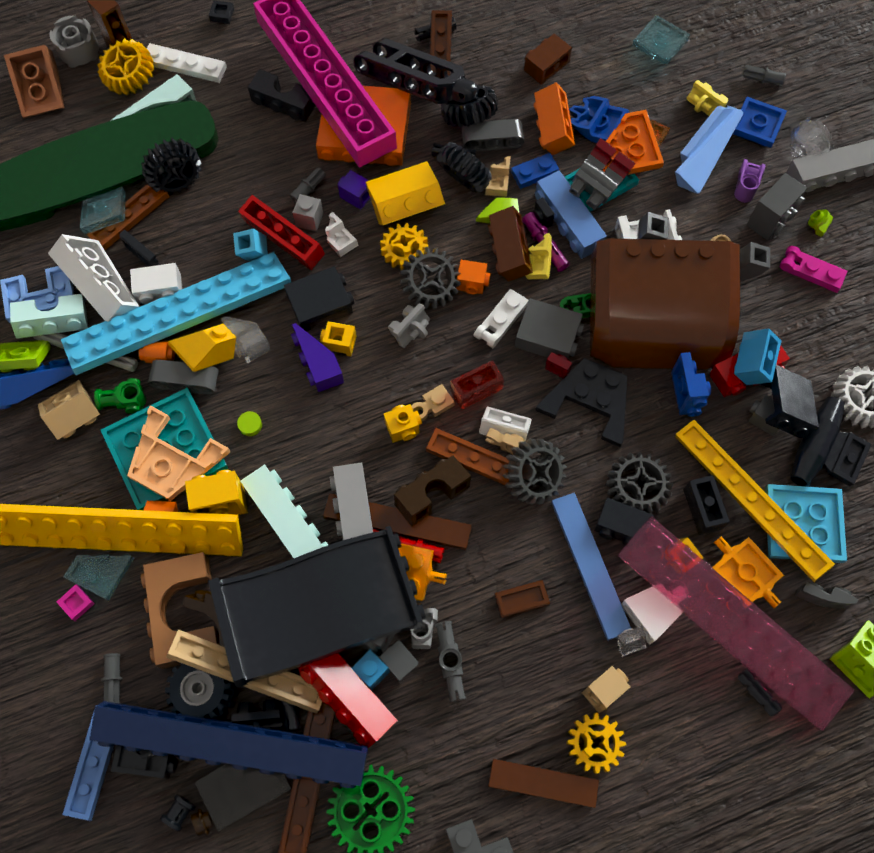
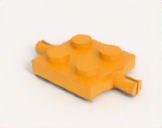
M722 536L714 542L724 554L721 560L710 570L744 608L762 597L773 609L782 602L771 590L784 574L749 537L741 544L733 547Z
M401 543V548H398L400 556L406 557L409 565V571H406L408 579L414 580L417 589V595H414L416 600L423 601L425 600L426 589L429 583L432 581L445 584L447 574L433 571L432 558L434 550Z

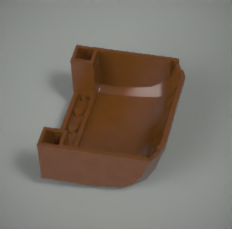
M615 238L596 242L591 255V357L594 356L613 368L673 369L680 354L690 352L692 361L696 362L697 370L710 369L731 357L738 337L740 319L739 244L731 241Z

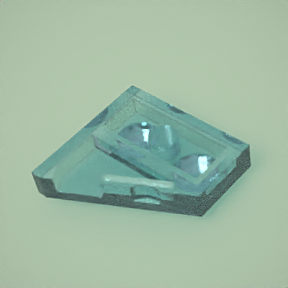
M124 554V556L77 555L65 573L64 578L109 601L134 558L129 554Z

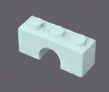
M83 295L58 297V305L50 311L38 310L34 300L10 303V323L16 339L87 329V311Z

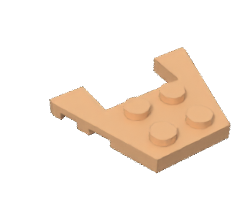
M150 405L147 411L145 425L143 424L141 430L142 436L139 446H136L127 476L171 501L186 489L185 481L192 480L194 476L205 474L226 457L230 450L228 447L210 438L195 459L157 437L171 418Z

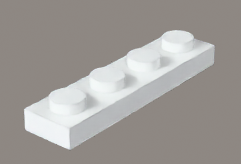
M150 43L147 47L154 61L153 66L156 68L220 83L227 68L225 61Z

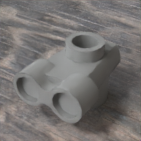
M424 609L426 618L422 619V629H411L412 648H431L433 627L438 622L437 609Z

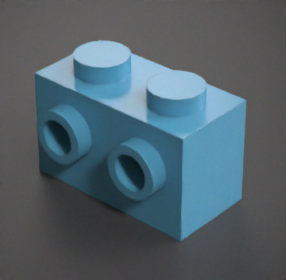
M769 328L744 332L734 374L746 385L772 382L781 340Z

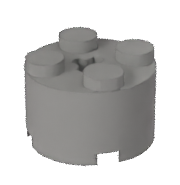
M66 16L55 22V28L53 31L50 30V39L63 62L69 67L75 68L78 65L86 64L98 58L99 44L86 19L83 18L81 20L77 19L76 16Z

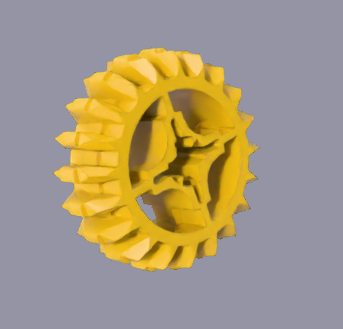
M124 38L122 43L116 40V45L114 46L109 44L110 49L108 51L103 50L105 55L99 57L100 63L97 64L98 74L102 83L110 91L116 92L119 95L123 93L128 96L130 91L135 94L138 88L143 90L142 85L144 83L149 84L147 79L153 77L151 72L155 70L153 66L154 61L148 49L133 39L128 41Z

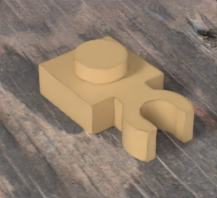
M443 384L422 395L423 403L416 402L411 407L413 411H423L420 414L421 421H424L430 412L436 417L455 406V402Z
M489 428L485 440L492 445L500 446L501 450L512 455L511 448H519L518 443L524 441L519 435H509L507 433L503 435L493 428Z

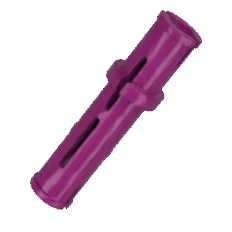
M533 212L526 214L522 218L523 223L532 234L531 238L540 243L544 239L543 236L548 233L546 226L541 225ZM552 240L551 261L557 268V271L561 272L570 265V262Z

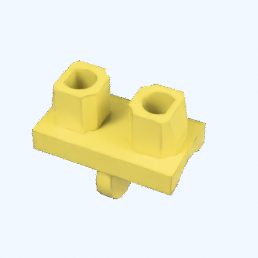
M699 80L694 83L690 94L686 98V100L695 105L694 110L696 112L703 111L708 116L717 106L725 107L728 102L726 96L723 94L718 95L712 90V86Z

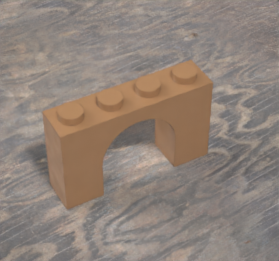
M204 552L143 565L144 573L141 574V583L143 588H146L147 597L144 598V607L150 617V622L147 623V632L153 642V647L150 648V657L152 663H155L161 669L181 665L180 662L167 658L177 631L172 630L167 623L166 607L171 597L179 590L208 583V580L212 579L209 558ZM215 626L186 632L212 643L220 644L219 631Z

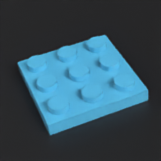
M768 484L765 487V493L834 563H844L847 561L842 489ZM767 534L768 558L791 559Z

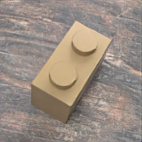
M611 666L589 685L582 694L596 711L600 713L630 688L627 683L629 679L621 669H615Z

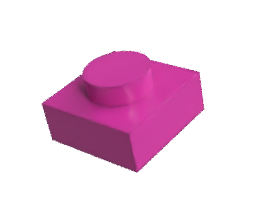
M77 584L56 601L73 621L80 618L95 604Z

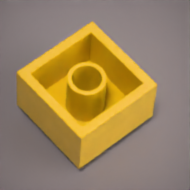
M221 470L216 475H197L192 477V480L185 481L188 508L191 513L234 515L248 513L244 486L235 471Z

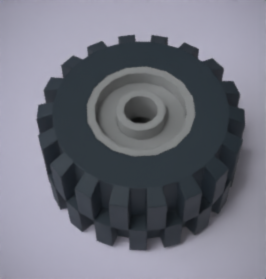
M180 663L181 667L175 666L172 669V672L175 674L173 677L168 676L166 682H170V687L165 688V694L170 695V698L166 699L168 705L173 706L171 709L173 713L220 720V716L225 717L229 713L227 711L228 707H234L235 702L232 699L233 696L238 697V691L234 690L236 685L233 682Z

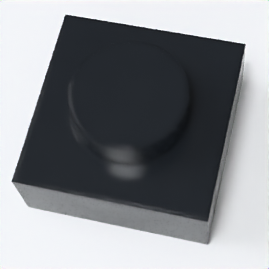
M213 0L208 15L210 22L230 24L234 5L231 2Z
M543 197L536 200L533 213L542 226H546V228L551 227L555 213Z

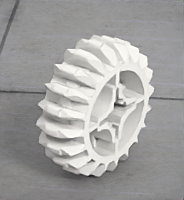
M868 365L862 369L859 366L854 367L852 370L848 369L833 384L832 389L834 391L831 393V397L839 398L845 403L843 421L850 419L852 420V426L859 423L861 429L867 426L874 428V411L864 410L865 408L874 409V369L870 371ZM854 383H861V384H865V385L862 386V385H858V384H856V385H853V384H854Z

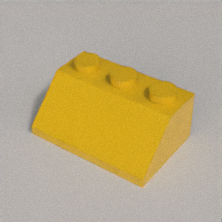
M427 161L365 182L379 225H386L445 204L439 182Z

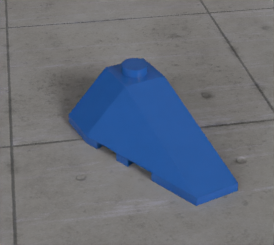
M52 360L48 363L49 365L41 363L38 368L29 371L14 369L10 372H0V409L9 408L12 404H16L74 374L69 360Z

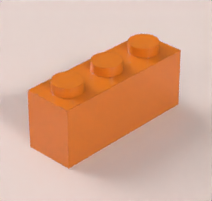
M557 82L535 92L534 108L538 114L536 123L541 133L539 141L542 148L546 149L551 155H555L575 146L566 92Z

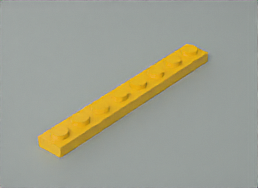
M695 420L676 433L675 437L714 476L721 486L813 582L817 581L834 567L835 563Z

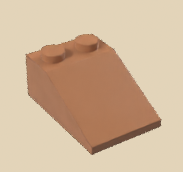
M46 45L4 55L22 118L64 108L59 72L53 52Z

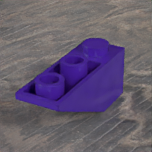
M296 323L292 324L295 333H292L291 337L295 347L300 346L302 350L301 353H298L302 365H308L310 372L306 373L310 385H315L317 391L321 392L344 383L343 375L334 353Z

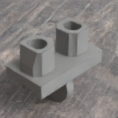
M420 303L416 307L407 305L402 313L404 320L401 323L392 321L388 326L390 333L396 338L399 346L405 348L417 336L425 338L428 335L425 327L429 324L430 318L424 310V305Z

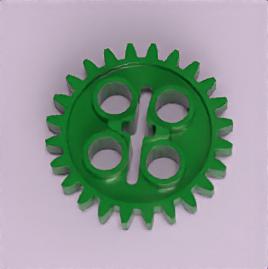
M370 765L368 772L364 773L361 786H356L355 788L342 787L341 789L333 787L332 790L337 795V798L328 799V802L334 805L333 809L326 811L327 815L334 816V819L328 822V826L337 827L333 831L332 836L333 838L342 836L338 845L342 847L348 843V853H352L355 848L358 849L357 853H364L365 851L368 853H374V851L384 853L385 848L394 853L393 843L396 842L403 845L400 837L401 834L410 835L409 830L405 826L414 824V820L409 818L408 814L415 813V808L409 807L407 804L413 802L414 798L413 796H405L410 788L409 786L400 787L403 781L402 777L393 780V770L385 775L383 766L379 768L378 772H374L373 766ZM368 785H375L379 789L378 794L373 798H367L364 795V790ZM384 793H389V796L376 807L377 815L375 817L369 815L360 828L354 831L353 827L367 815L365 808L367 806L373 808ZM388 804H394L398 808V813L393 818H387L383 815V809ZM350 805L359 807V814L354 819L345 817V810ZM368 825H375L379 829L378 835L374 839L364 837V829Z

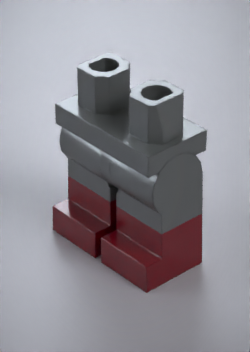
M600 138L595 148L575 174L569 190L575 197H579L583 191L589 193L591 196L586 201V204L593 210L601 204H605L635 165V162L621 152H618L604 172L603 170L611 161L617 149L602 138Z

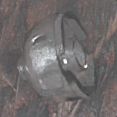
M807 117L794 127L790 135V151L795 158L809 155L822 156L834 149V144L830 147L829 141L832 139L830 132L819 120L816 119L813 122L810 120L812 117Z

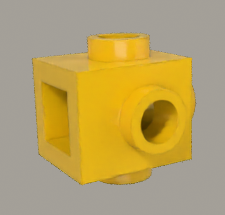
M411 404L406 406L398 405L391 411L384 413V421L393 443L402 439L403 441L411 440L416 437V434H419V425L422 424L418 411H413Z

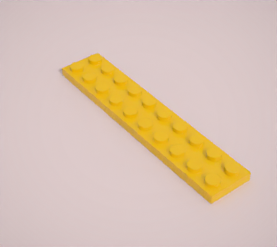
M0 504V545L176 554L204 552L205 555L242 556L243 552L238 515Z

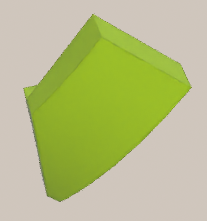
M495 198L477 216L476 222L490 224L489 215L514 206L519 212L518 199Z

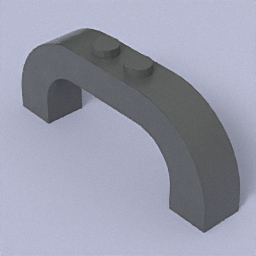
M647 212L638 223L637 239L667 240L669 218ZM750 242L740 249V281L754 278L770 269L771 248Z

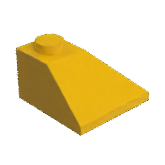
M220 324L170 340L168 345L193 372L233 359L236 336L224 324Z

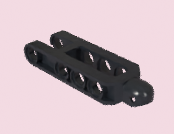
M382 38L374 43L373 53L362 51L353 59L354 67L361 75L436 104H445L451 100L466 103L478 97L477 84L465 78L462 66L387 38ZM381 46L385 48L387 55L382 52ZM414 58L418 60L420 67L416 66ZM362 59L366 61L367 67L363 65ZM430 64L436 68V73L431 70ZM447 70L452 73L450 76H448ZM398 73L401 80L397 79L395 74ZM411 77L416 80L418 87L412 83ZM429 84L433 86L435 93L430 91Z

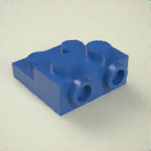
M690 352L680 354L671 375L679 415L695 417L701 415V408L708 404L707 398L711 395V385L709 381H706L705 373L696 374V362L692 361Z

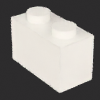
M176 263L130 269L131 290L138 304H148L159 298L173 295L182 289L181 273Z

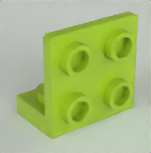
M868 620L862 625L853 639L834 653L830 660L870 699L874 696V624Z

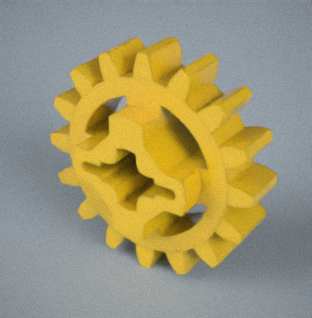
M398 223L397 229L394 230L392 227H389V234L383 233V240H380L381 255L385 257L386 263L391 261L393 268L400 265V269L403 270V263L405 261L410 262L408 259L409 255L412 254L416 257L415 252L418 249L424 255V249L428 247V238L424 237L423 230L417 232L416 225L409 228L408 223L404 227H401Z
M594 713L592 720H590L586 714L583 716L584 723L582 724L576 720L574 724L577 730L570 729L568 732L573 736V739L568 740L567 744L574 748L569 752V756L576 755L578 758L575 764L578 765L583 762L584 771L586 772L590 767H593L594 774H599L600 767L605 772H609V764L611 763L615 767L618 766L619 763L616 757H624L625 755L619 750L620 747L626 746V742L619 740V737L624 732H616L615 728L618 723L609 724V716L607 715L600 720L598 713ZM598 725L602 726L603 729L601 731H593L588 726ZM580 735L584 739V748L582 750L579 747ZM611 736L613 739V751L609 748V738ZM591 737L593 739L600 738L601 742L599 745L601 749L599 747L596 749L591 747L593 744ZM592 755H599L605 761L594 762L589 760Z

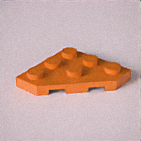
M647 110L626 113L618 127L613 130L606 140L617 151L603 171L605 172L618 152H621L635 162L629 174L663 168L664 161Z

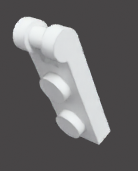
M509 289L485 321L478 326L474 337L479 340H485L488 346L494 348L527 307L529 300L514 290ZM491 329L495 333L491 334L488 330Z

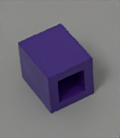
M350 170L338 182L340 198L361 210L370 199L365 183L369 180Z

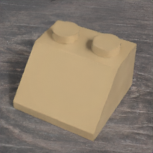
M80 380L38 404L42 420L57 440L62 437H70L76 432L78 427L83 424L86 426L93 423L97 416L100 415Z

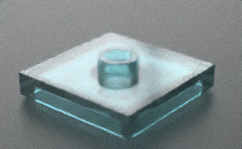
M656 15L633 40V46L667 65L689 40L690 34Z
M122 187L82 201L80 230L83 234L124 221L126 192Z

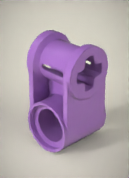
M747 159L743 160L735 189V197L738 201L747 203L754 198L766 164L757 165L749 163Z

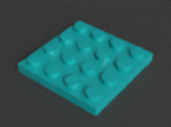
M188 387L151 405L171 418L157 437L196 459L209 439L214 440ZM150 406L101 429V433L137 510H144L147 501L167 500L127 476L136 446H139L142 436L141 430L143 424L145 425L147 411ZM224 458L203 475H216L218 471L228 469Z

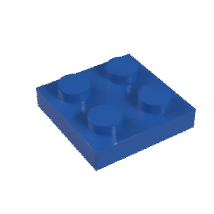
M746 97L741 108L743 115L733 134L771 148L787 111Z

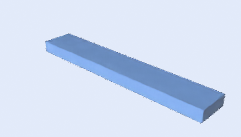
M575 492L552 500L551 504L607 641L631 633L632 629Z

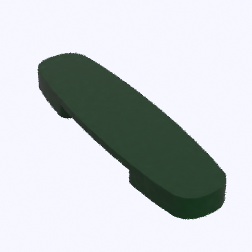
M189 100L168 104L81 130L1 163L0 231L48 220L53 217L56 209L101 195L144 178L141 165L144 162L143 155H148V148L154 149L155 143L158 145L162 144L163 139L167 142L171 138L176 141L181 139L184 142H188L196 149L200 159L204 158L215 150L219 140L210 111L198 101Z

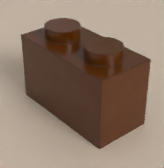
M553 34L548 39H544L534 50H530L526 54L524 71L542 85L570 62L572 47L556 34Z

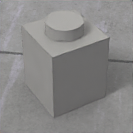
M300 194L293 210L296 227L317 232L324 214L321 199Z

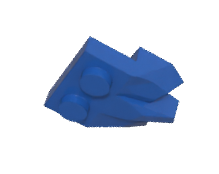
M597 96L583 98L584 106L574 105L569 109L571 116L574 117L571 118L572 127L585 138L595 143H598L600 138L606 141L613 130L618 127L623 116L629 113V109L609 105V99Z

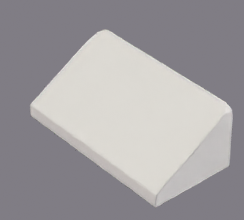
M486 407L479 433L487 435L489 428H493L503 435L505 433L519 435L526 441L532 419Z

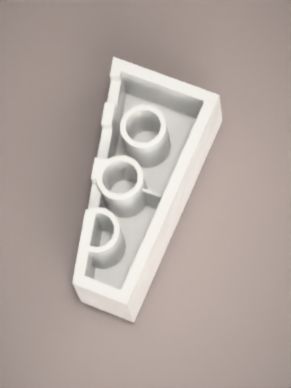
M62 234L48 252L49 256L105 321L109 322L113 317L121 316L139 307L98 240Z

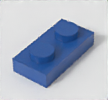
M550 153L511 168V174L520 189L535 184L537 181L559 171V167Z

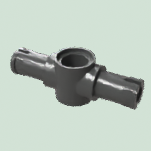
M445 621L446 630L443 629L442 622L437 623L435 626L440 644L438 647L439 666L442 670L443 679H446L449 702H457L456 692L458 693L459 701L465 700L466 696L461 677L464 675L462 655L459 652L458 644L454 640L452 621ZM448 655H453L457 658L458 663L455 667L449 668L444 665V658Z

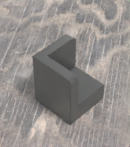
M400 640L379 656L380 660L389 668L390 673L400 684L404 681V677L418 666V661Z

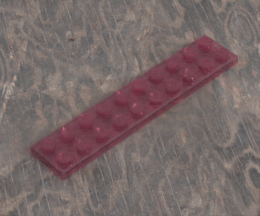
M652 516L649 517L617 555L818 730L823 731L855 691Z

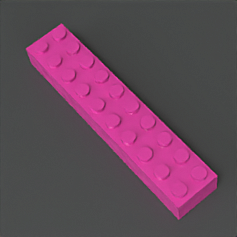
M259 0L254 2L257 22L360 168L397 149L395 130L301 0Z

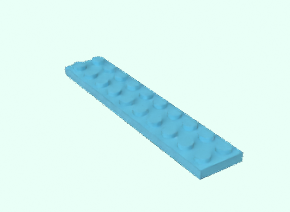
M272 252L181 289L173 295L159 298L121 316H115L109 322L104 321L61 339L73 372L75 375H78L283 289L285 284L291 282V279L276 254Z

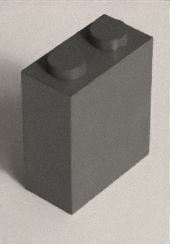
M530 298L516 336L515 348L544 357H549L551 352L556 355L561 354L569 359V356L574 357L578 343L574 342L576 336L581 337L584 323H581L583 314Z

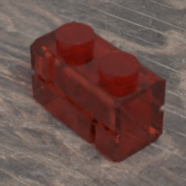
M492 360L451 380L450 391L459 407L464 409L490 396L491 393L502 390L504 378Z

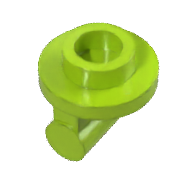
M826 209L817 210L811 214L808 224L811 228H814L816 235L823 236L833 217Z

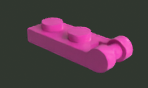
M789 246L785 252L786 258L782 259L780 263V268L783 271L838 293L848 272L847 270L803 253L798 247Z

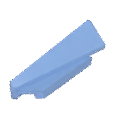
M717 106L680 153L682 165L675 171L679 187L696 194L701 192L743 115L742 110L727 106V108Z

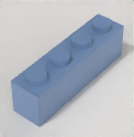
M559 170L537 181L535 197L537 200L542 197L545 199L555 213L554 221L558 225L559 232L562 236H566L573 252L578 253L580 258L583 259L592 254L596 242L605 240L607 235L581 199L569 192L571 185Z

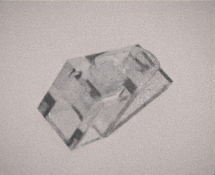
M225 316L221 318L222 323L236 336L235 353L238 358L243 356L246 363H249L271 350L268 340L256 322Z

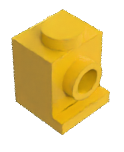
M328 321L326 329L321 331L320 342L330 351L352 356L357 337L355 326Z

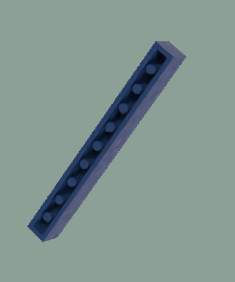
M107 701L95 707L89 740L98 741V745L104 747H112L115 744L122 745L128 751L151 750L153 755L166 756L174 754L178 755L179 759L187 761L198 758L205 760V763L210 765L227 763L232 764L233 768L239 770H246L250 767L259 769V772L263 774L285 773L286 777L291 779H301L303 776L313 778L314 782L327 784L329 781L338 782L340 786L345 788L361 786L368 746Z

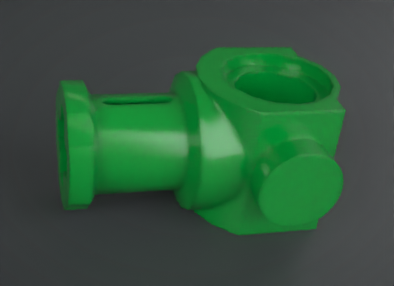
M135 378L121 382L114 390L102 391L101 389H96L94 392L95 405L98 410H102L104 407L116 406L117 409H125V412L128 414H134L143 409L147 400L143 393V388L140 386V380ZM132 394H137L133 399H129Z

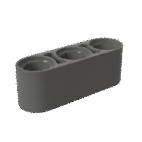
M518 119L484 121L483 123L480 122L476 125L463 126L461 128L463 147L465 149L476 151L514 149L521 147L525 142L522 122Z
M153 360L147 383L156 389L181 391L188 387L191 393L213 394L219 370L210 366L193 372L185 362Z

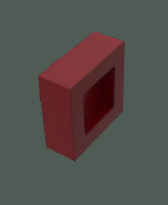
M551 352L547 358L545 369L564 379L570 372L572 362L561 354L556 355Z

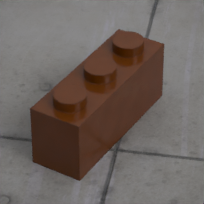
M87 0L105 44L108 47L109 44L112 46L116 45V40L122 43L124 38L128 41L132 39L119 4L115 0Z
M514 206L489 215L490 224L488 229L494 240L492 249L498 260L495 264L498 274L502 275L509 282L533 273L521 214Z

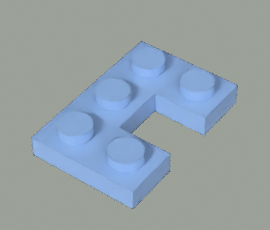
M59 266L45 269L47 289L28 293L26 278L23 275L0 280L5 318L9 323L10 303L34 300L38 310L50 311L58 305V297L75 295L72 281Z

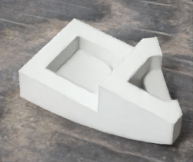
M331 212L329 215V226L325 230L327 241L334 251L342 257L359 245L357 239L345 229L343 222Z

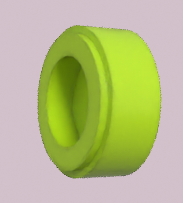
M248 411L241 414L238 418L237 425L243 435L254 436L261 431L262 421L257 413Z

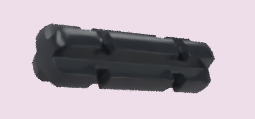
M749 668L744 669L738 675L741 683L748 686L747 690L760 705L763 704L765 706L764 709L770 716L778 714L782 709L781 704L776 699H772L773 695L759 679L756 680L754 678L756 675Z

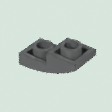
M806 582L801 585L795 596L812 604L835 609H848L857 604L859 600L853 597L852 593L845 588L834 586L825 592L823 587L812 582Z

